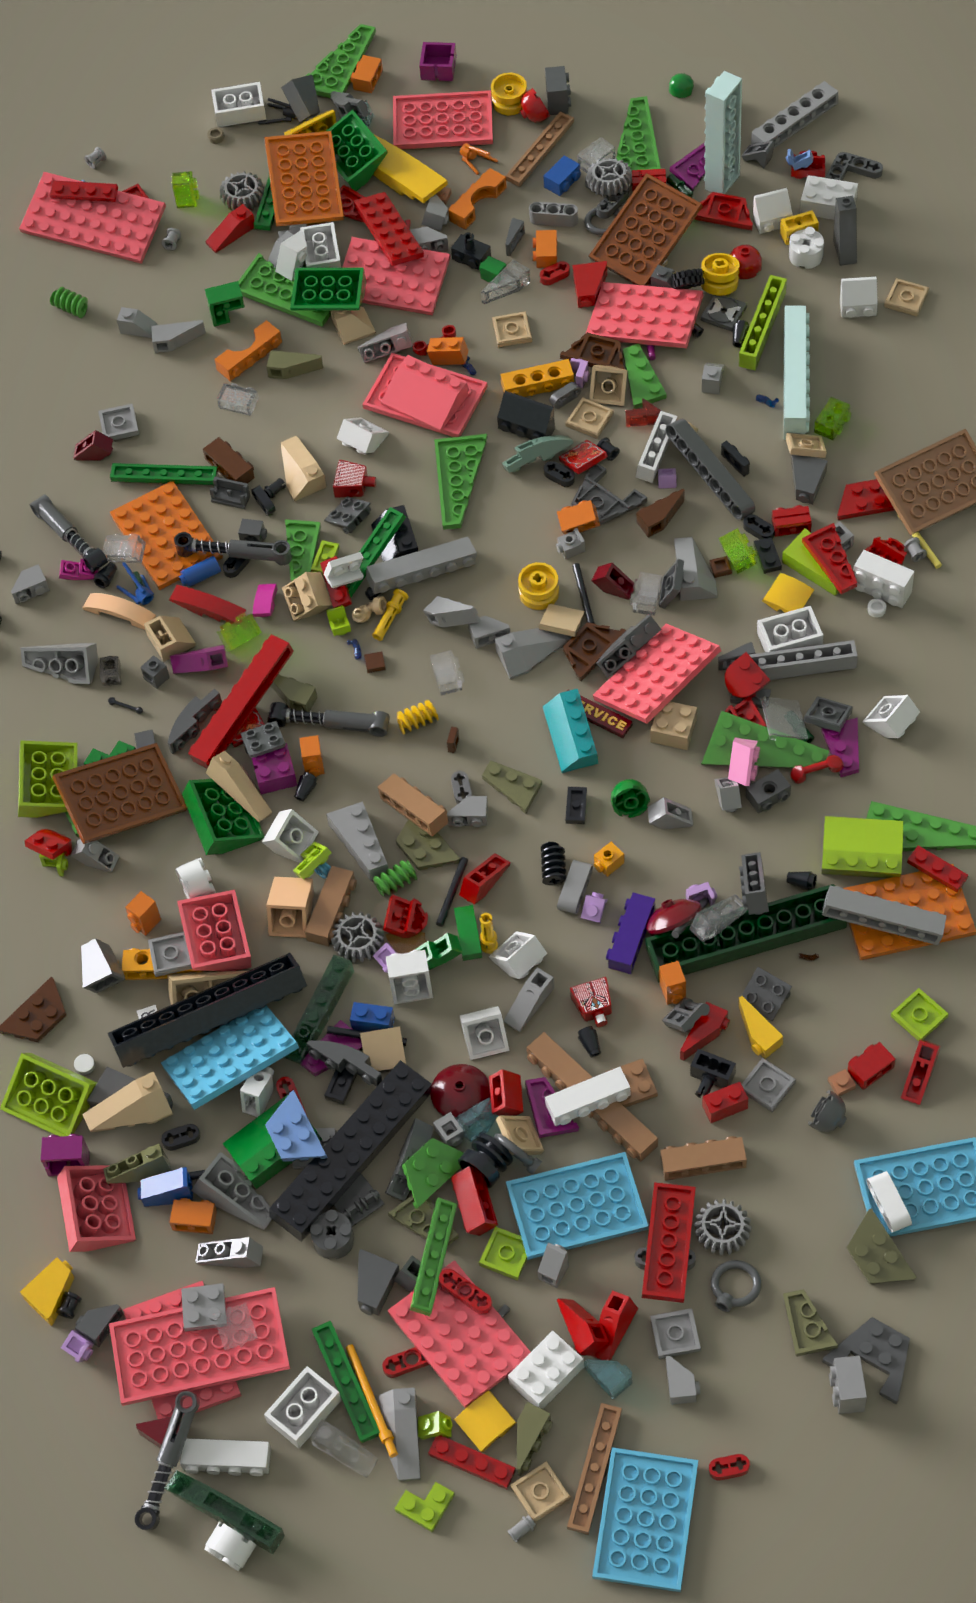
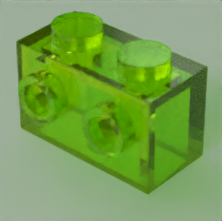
M192 171L172 173V188L177 208L197 207L200 193L199 189L196 190L197 179L193 178Z
M830 397L815 420L814 433L834 440L836 435L841 434L844 423L850 420V404Z
M738 528L718 538L737 574L757 564L754 558L757 556L752 546L748 547L747 543H749L746 534H741Z
M244 612L235 617L237 621L231 624L228 621L220 626L221 630L217 631V634L227 651L237 648L262 633L252 613L246 615Z

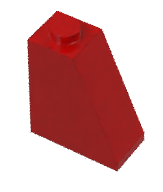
M607 261L573 265V279L578 308L595 306L602 283L605 282L607 277Z

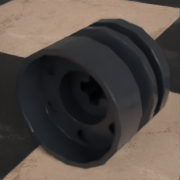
M481 1133L476 1138L477 1141L475 1140L471 1144L473 1150L467 1149L458 1159V1164L463 1170L469 1166L477 1168L484 1174L487 1188H491L500 1178L498 1171H506L507 1166L513 1162V1157L499 1141L488 1134Z

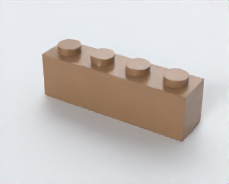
M392 774L377 787L380 797L384 802L430 836H434L449 823L446 809L442 805L438 806L434 803L431 797L423 795L417 787H412L408 784L405 778Z
M331 866L305 930L307 941L329 947L331 939L334 937L332 931L337 930L334 929V924H338L339 918L343 920L344 908L348 907L350 903V893L356 888L357 880L355 879L354 871Z
M731 1136L719 1141L712 1139L707 1140L705 1143H688L681 1147L668 1146L660 1150L665 1181L746 1168L747 1165L742 1137Z

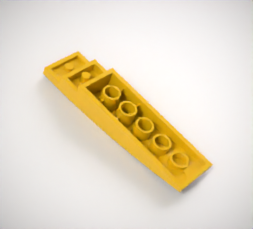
M374 135L388 153L373 175L401 196L405 194L412 200L417 198L422 203H425L448 185L447 180L437 172L393 144Z

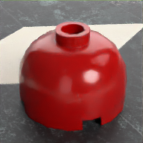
M533 88L522 96L520 100L522 108L520 113L524 119L528 118L531 122L537 123L550 117L547 108L541 98L536 96V91Z
M740 245L731 251L730 255L739 261V279H751L757 276V273L762 269V257L754 246Z

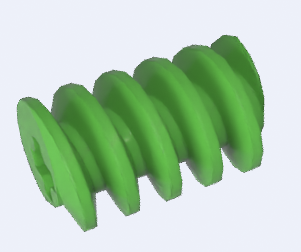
M60 287L51 294L50 304L74 316L83 318L87 312L88 298Z
M401 860L399 866L397 864L393 865V870L388 868L386 874L381 872L380 878L375 876L373 882L383 897L384 893L391 896L390 889L398 892L397 885L404 888L403 881L411 884L410 877L417 880V875L408 860L406 862Z

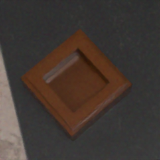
M727 556L709 560L714 578L732 574V568Z
M382 651L364 654L367 673L386 670Z
M451 726L448 736L447 748L450 753L456 752L460 737L457 727Z

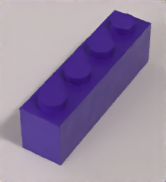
M634 892L631 898L626 900L624 910H626L625 915L620 916L618 923L619 931L614 933L612 939L613 947L608 949L606 955L610 969L632 974L647 932V923L655 910V898Z

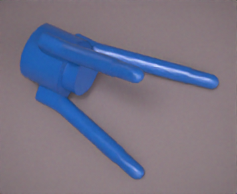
M123 562V566L138 588L135 590L136 596L117 585V589L133 599L138 605L140 603L142 605L149 604L154 598V593L151 591L144 575H141L144 584L142 586L128 565Z

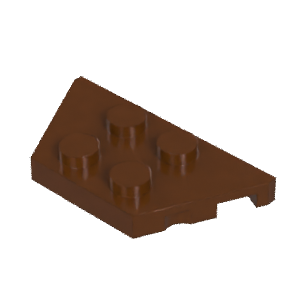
M588 332L580 340L571 344L569 350L560 353V359H569V361H571V358L588 361L589 367L603 365L624 369L620 341Z
M587 622L576 633L575 637H572L563 646V651L580 681L597 666L596 663L600 657L626 632L625 629L614 630L610 629V626H598Z
M50 977L0 1025V1034L4 1035V1033L14 1035L16 1038H27L29 1041L40 1042L67 1016L53 977Z

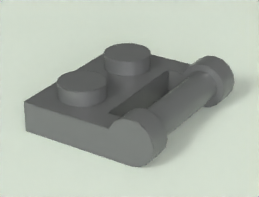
M683 998L662 1021L668 1027L686 1032L693 1028L695 1022L702 1015L705 1016L709 1013L710 1007L708 1004H699L693 1002L690 998Z

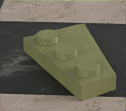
M491 760L482 774L484 781L508 797V800L519 806L525 814L542 785V780Z
M412 1195L390 1211L388 1215L427 1240L435 1205L428 1198L418 1208H415L413 1205L415 1201ZM453 1227L448 1245L459 1238L458 1233Z
M805 1290L783 1293L796 1357L838 1348L836 1341L817 1313Z

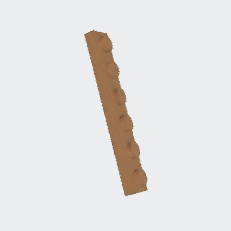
M559 112L506 175V181L520 187L572 126L574 117Z
M604 1403L600 1405L567 1525L568 1530L589 1535L622 1408Z

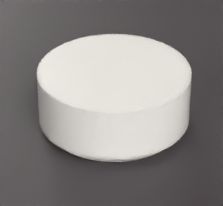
M881 599L869 601L867 607L869 615L876 618L882 617L886 612V603Z
M82 1054L75 1059L74 1067L77 1073L88 1075L94 1070L95 1062L90 1055Z

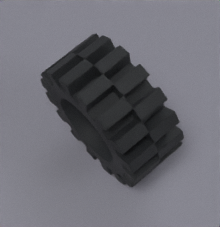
M700 268L683 270L671 275L674 289H690L704 284L703 272Z

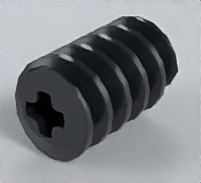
M556 842L542 844L540 847L543 872L542 883L545 885H556L565 882L567 878L565 875L566 869L564 868L566 866L564 861L565 848L559 846Z

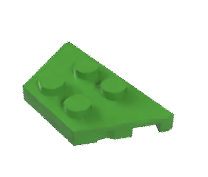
M431 1138L402 1165L404 1175L407 1177L408 1188L413 1194L415 1201L413 1205L415 1208L423 1204L461 1168L458 1164V1159L464 1152Z

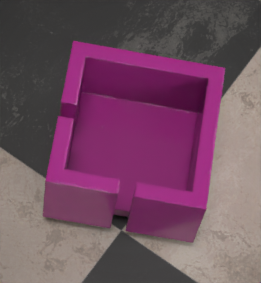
M423 42L419 65L421 80H436L438 78L439 81H453L457 59L456 43Z
M287 743L281 749L252 758L261 795L297 786Z
M70 1134L69 1136L61 1137L58 1135L42 1137L41 1162L48 1176H58L64 1166H67V1161H70V1166H89L90 1151L83 1136Z

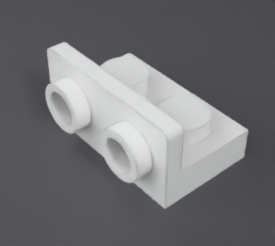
M361 552L328 562L324 576L331 588L363 579L364 575L359 569L364 558Z

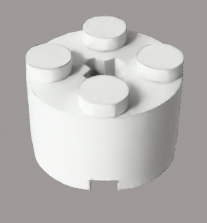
M807 227L806 229L796 231L790 236L789 259L794 266H803L805 269H811L821 263L824 254V238L819 232L815 231L813 227Z
M201 857L175 869L187 899L216 893L213 884L208 882L212 879L208 870H203L205 866Z
M219 1521L205 1544L204 1550L239 1571L240 1568L244 1567L256 1544L251 1540L245 1539L243 1535Z

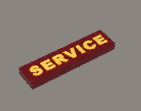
M580 695L587 721L621 738L625 737L633 725V721Z

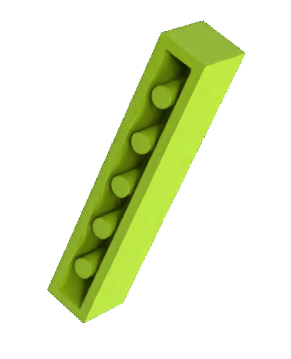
M769 276L739 352V367L756 371L786 294V278Z

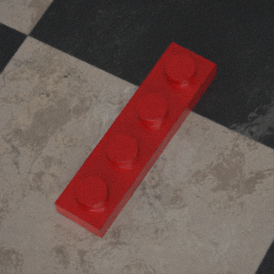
M53 180L50 197L52 199L116 202L118 186L117 184Z
M442 1435L435 1437L428 1452V1455L506 1490L516 1472L515 1467Z

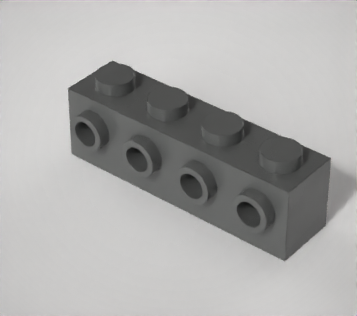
M761 852L741 855L742 866H739L743 906L744 908L748 907L749 915L769 912Z

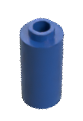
M211 556L180 571L179 579L183 586L186 585L189 588L220 573L221 569L216 558Z

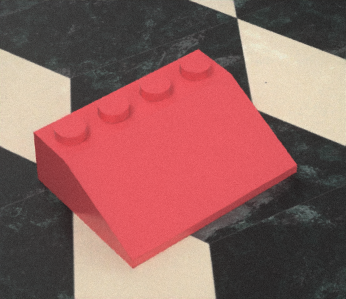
M407 355L398 366L381 401V405L441 432L468 397V384L465 380Z
M235 890L177 901L192 970L238 971L252 968L251 955Z
M110 1165L64 1166L57 1177L69 1252L93 1251L136 1240L126 1183L107 1184L103 1169Z

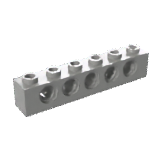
M825 81L815 86L813 90L791 103L790 106L767 120L759 128L754 129L751 144L774 141V148H776L838 104L839 92Z

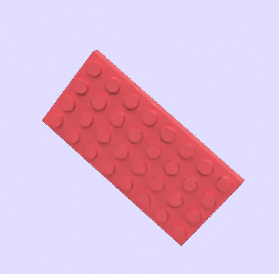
M43 172L19 230L22 233L142 264L166 208L164 202L122 191L117 192L116 202L52 199L50 197V190L53 180L83 181Z
M275 1287L225 1298L227 1326L185 1332L183 1308L109 1323L121 1405H130L179 1394L183 1391H193L290 1369Z

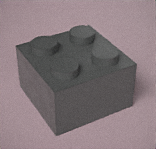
M565 66L546 67L545 79L549 115H558L559 112L569 114L568 107H571V97H568V95H571L570 85L567 84L569 83V72L565 73Z

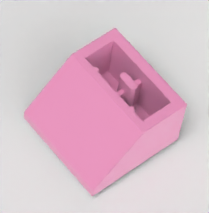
M734 738L728 779L745 786H750L751 781H755L758 770L755 762H757L760 755V747H757L758 741Z

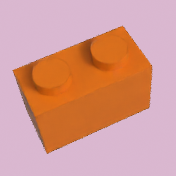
M362 56L361 60L357 62L355 73L351 75L353 90L372 94L383 71L380 58Z
M536 230V238H533V248H536V251H533V261H536L537 268H546L557 263V230Z
M463 337L430 338L427 353L432 365L466 364L468 348Z
M584 500L579 502L578 505L566 506L557 511L561 531L564 535L573 532L575 528L579 532L601 526L596 506L591 500Z
M318 735L299 738L305 772L315 777L325 774Z
M142 891L125 907L128 914L127 918L131 922V928L137 933H143L145 936L161 920L155 900Z
M679 961L659 966L660 987L667 1005L671 1003L678 1004L683 998H686V980Z
M187 1198L174 1200L169 1223L174 1231L213 1234L217 1209L215 1204L208 1200H201L200 1202Z

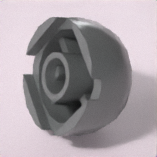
M831 1090L826 1092L829 1094L827 1098L822 1096L811 1114V1117H814L813 1122L808 1121L809 1126L820 1132H830L837 1127L841 1128L847 1120V1117L844 1116L846 1112L844 1101Z

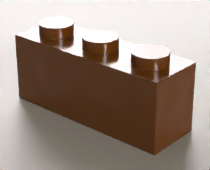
M218 437L203 448L205 460L212 466H217L218 472L226 479L248 484L255 478L253 465L249 461L246 462L238 451L235 452L227 441L224 442Z

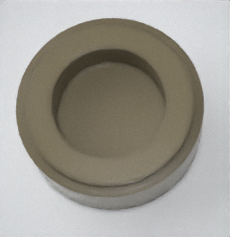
M211 128L207 133L209 142L213 144H218L224 140V132L221 128Z

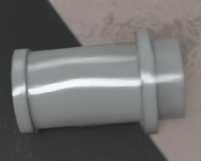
M529 1515L526 1517L522 1516V1520L507 1532L517 1542L530 1530L534 1531L533 1528L536 1524Z

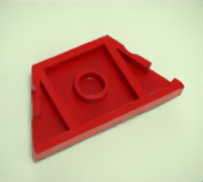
M712 192L705 200L700 202L703 207L694 220L752 231L753 223L750 219L746 198Z
M874 479L846 484L837 519L844 520L894 511L895 509L878 480Z

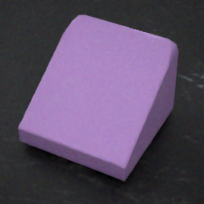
M675 468L658 469L659 488H676Z

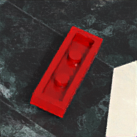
M337 556L320 563L323 575L328 562L338 559ZM325 578L333 608L351 605L352 601L347 584L331 588Z
M919 845L907 859L908 864L955 892H958L968 879V874Z

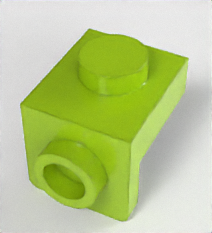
M344 606L326 611L333 636H341L351 632Z
M64 853L54 860L39 854L42 866L56 867L59 876H64V871L68 869V859L65 858Z
M440 1411L419 1416L418 1438L424 1440L439 1435L446 1438L452 1437L453 1424L451 1417Z

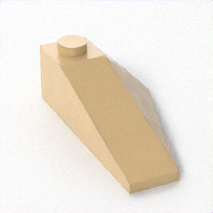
M294 436L281 442L286 486L294 502L327 488L324 473L300 439Z
M226 751L212 758L206 771L210 778L258 822L272 814L268 804L242 765Z
M247 971L169 974L167 976L171 1005Z
M153 1071L134 1080L82 1115L90 1132L115 1129L120 1126L128 1125V1127H132L140 1123H156L173 1115Z

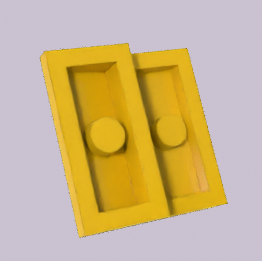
M780 573L762 602L775 611L780 609L786 613L803 608L814 589L798 579Z
M489 1390L472 1402L454 1419L481 1452H484L498 1437L502 1438L517 1423Z

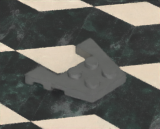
M597 463L587 472L582 486L579 487L571 503V507L578 505L581 501L591 500L596 506L599 522L602 525L647 502V497L636 489L621 500L599 485L597 482L607 472L606 468Z
M871 1317L842 1341L838 1348L833 1349L824 1356L822 1362L828 1366H833L834 1358L848 1357L850 1354L860 1356L861 1360L889 1375L879 1395L897 1404L910 1338Z

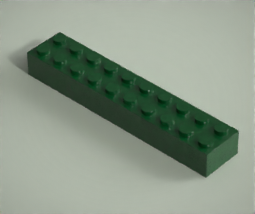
M828 885L769 902V912H764L763 914L749 915L748 909L689 925L678 938L672 936V931L645 938L646 951L659 983V966L679 961L683 974L687 975L847 928V922L822 915L825 897L830 886Z

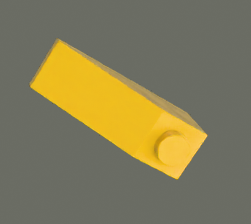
M743 996L739 997V1010L751 1048L756 1055H761L766 1059L783 1045V1035Z

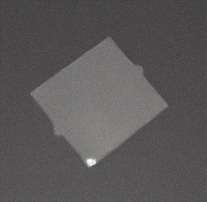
M246 1303L233 1308L228 1307L227 1310L213 1314L224 1351L238 1345L242 1347L244 1343L258 1339Z

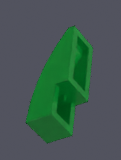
M473 905L454 908L459 942L463 952V961L482 958Z
M446 933L434 942L427 941L415 949L425 950L428 970L438 967L463 953L458 936Z

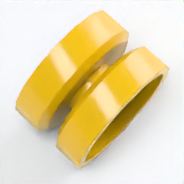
M510 72L500 74L493 79L491 93L492 105L495 111L507 116L520 113L522 109L520 100L527 92V83L524 77Z
M714 253L705 257L701 264L704 284L701 285L702 289L716 296L728 295L736 291L739 283V261L732 255L725 253Z
M535 562L528 564L519 573V596L521 602L526 607L533 610L547 609L549 604L554 605L559 597V580L556 570L551 565Z

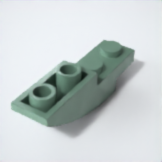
M551 435L532 439L515 447L514 449L517 454L502 462V464L509 473L519 471L521 466L526 463L534 462L537 457L543 461L552 459L558 452L569 449L570 445L574 442L571 438L564 435Z

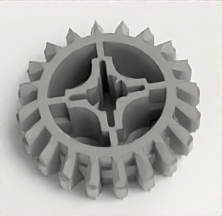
M603 158L602 161L597 160L596 164L593 163L588 168L587 184L592 192H596V195L601 194L602 197L604 195L609 197L610 195L616 196L617 193L622 194L623 191H627L628 187L631 186L632 171L623 160L618 161L617 158L605 160Z
M237 171V174L233 175L231 173L230 177H226L225 181H222L219 190L222 203L228 209L232 208V210H235L244 204L248 209L253 210L254 206H259L265 189L262 180L256 174L253 175L251 172L246 174L245 171L239 173Z
M353 912L350 917L345 914V920L339 918V924H334V929H337L332 931L334 937L331 941L332 945H334V950L338 952L340 958L344 956L346 961L352 958L354 963L357 959H360L363 963L366 957L370 960L371 954L374 955L382 947V943H384V931L381 929V923L377 922L375 917L371 918L369 913L364 916L362 912L359 915ZM367 929L373 933V937H369L366 934ZM343 937H346L347 940H349V945H346L342 941Z
M725 1198L722 1204H719L718 1200L714 1201V1205L708 1202L707 1209L701 1208V1214L696 1216L695 1228L697 1230L695 1235L699 1236V1243H705V1250L712 1247V1253L719 1250L720 1255H723L724 1250H727V1253L730 1255L732 1248L738 1252L739 1245L745 1246V1240L750 1238L748 1232H751V1226L749 1225L751 1220L746 1217L747 1211H741V1205L734 1207L733 1200L730 1204H726ZM716 1215H720L717 1219H711ZM727 1215L733 1217L736 1221L728 1219ZM724 1220L725 1229L724 1233L722 1234L721 1225L722 1221ZM708 1231H710V1233L716 1234L719 1237V1239H716L713 1236H711L708 1233ZM732 1234L735 1235L734 1237L726 1240L727 1236Z

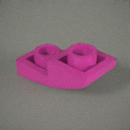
M80 559L79 563L61 560L59 579L91 580L94 579V575L98 570L91 572L83 559Z
M276 584L258 585L253 605V617L271 616L275 607L274 598L278 590Z

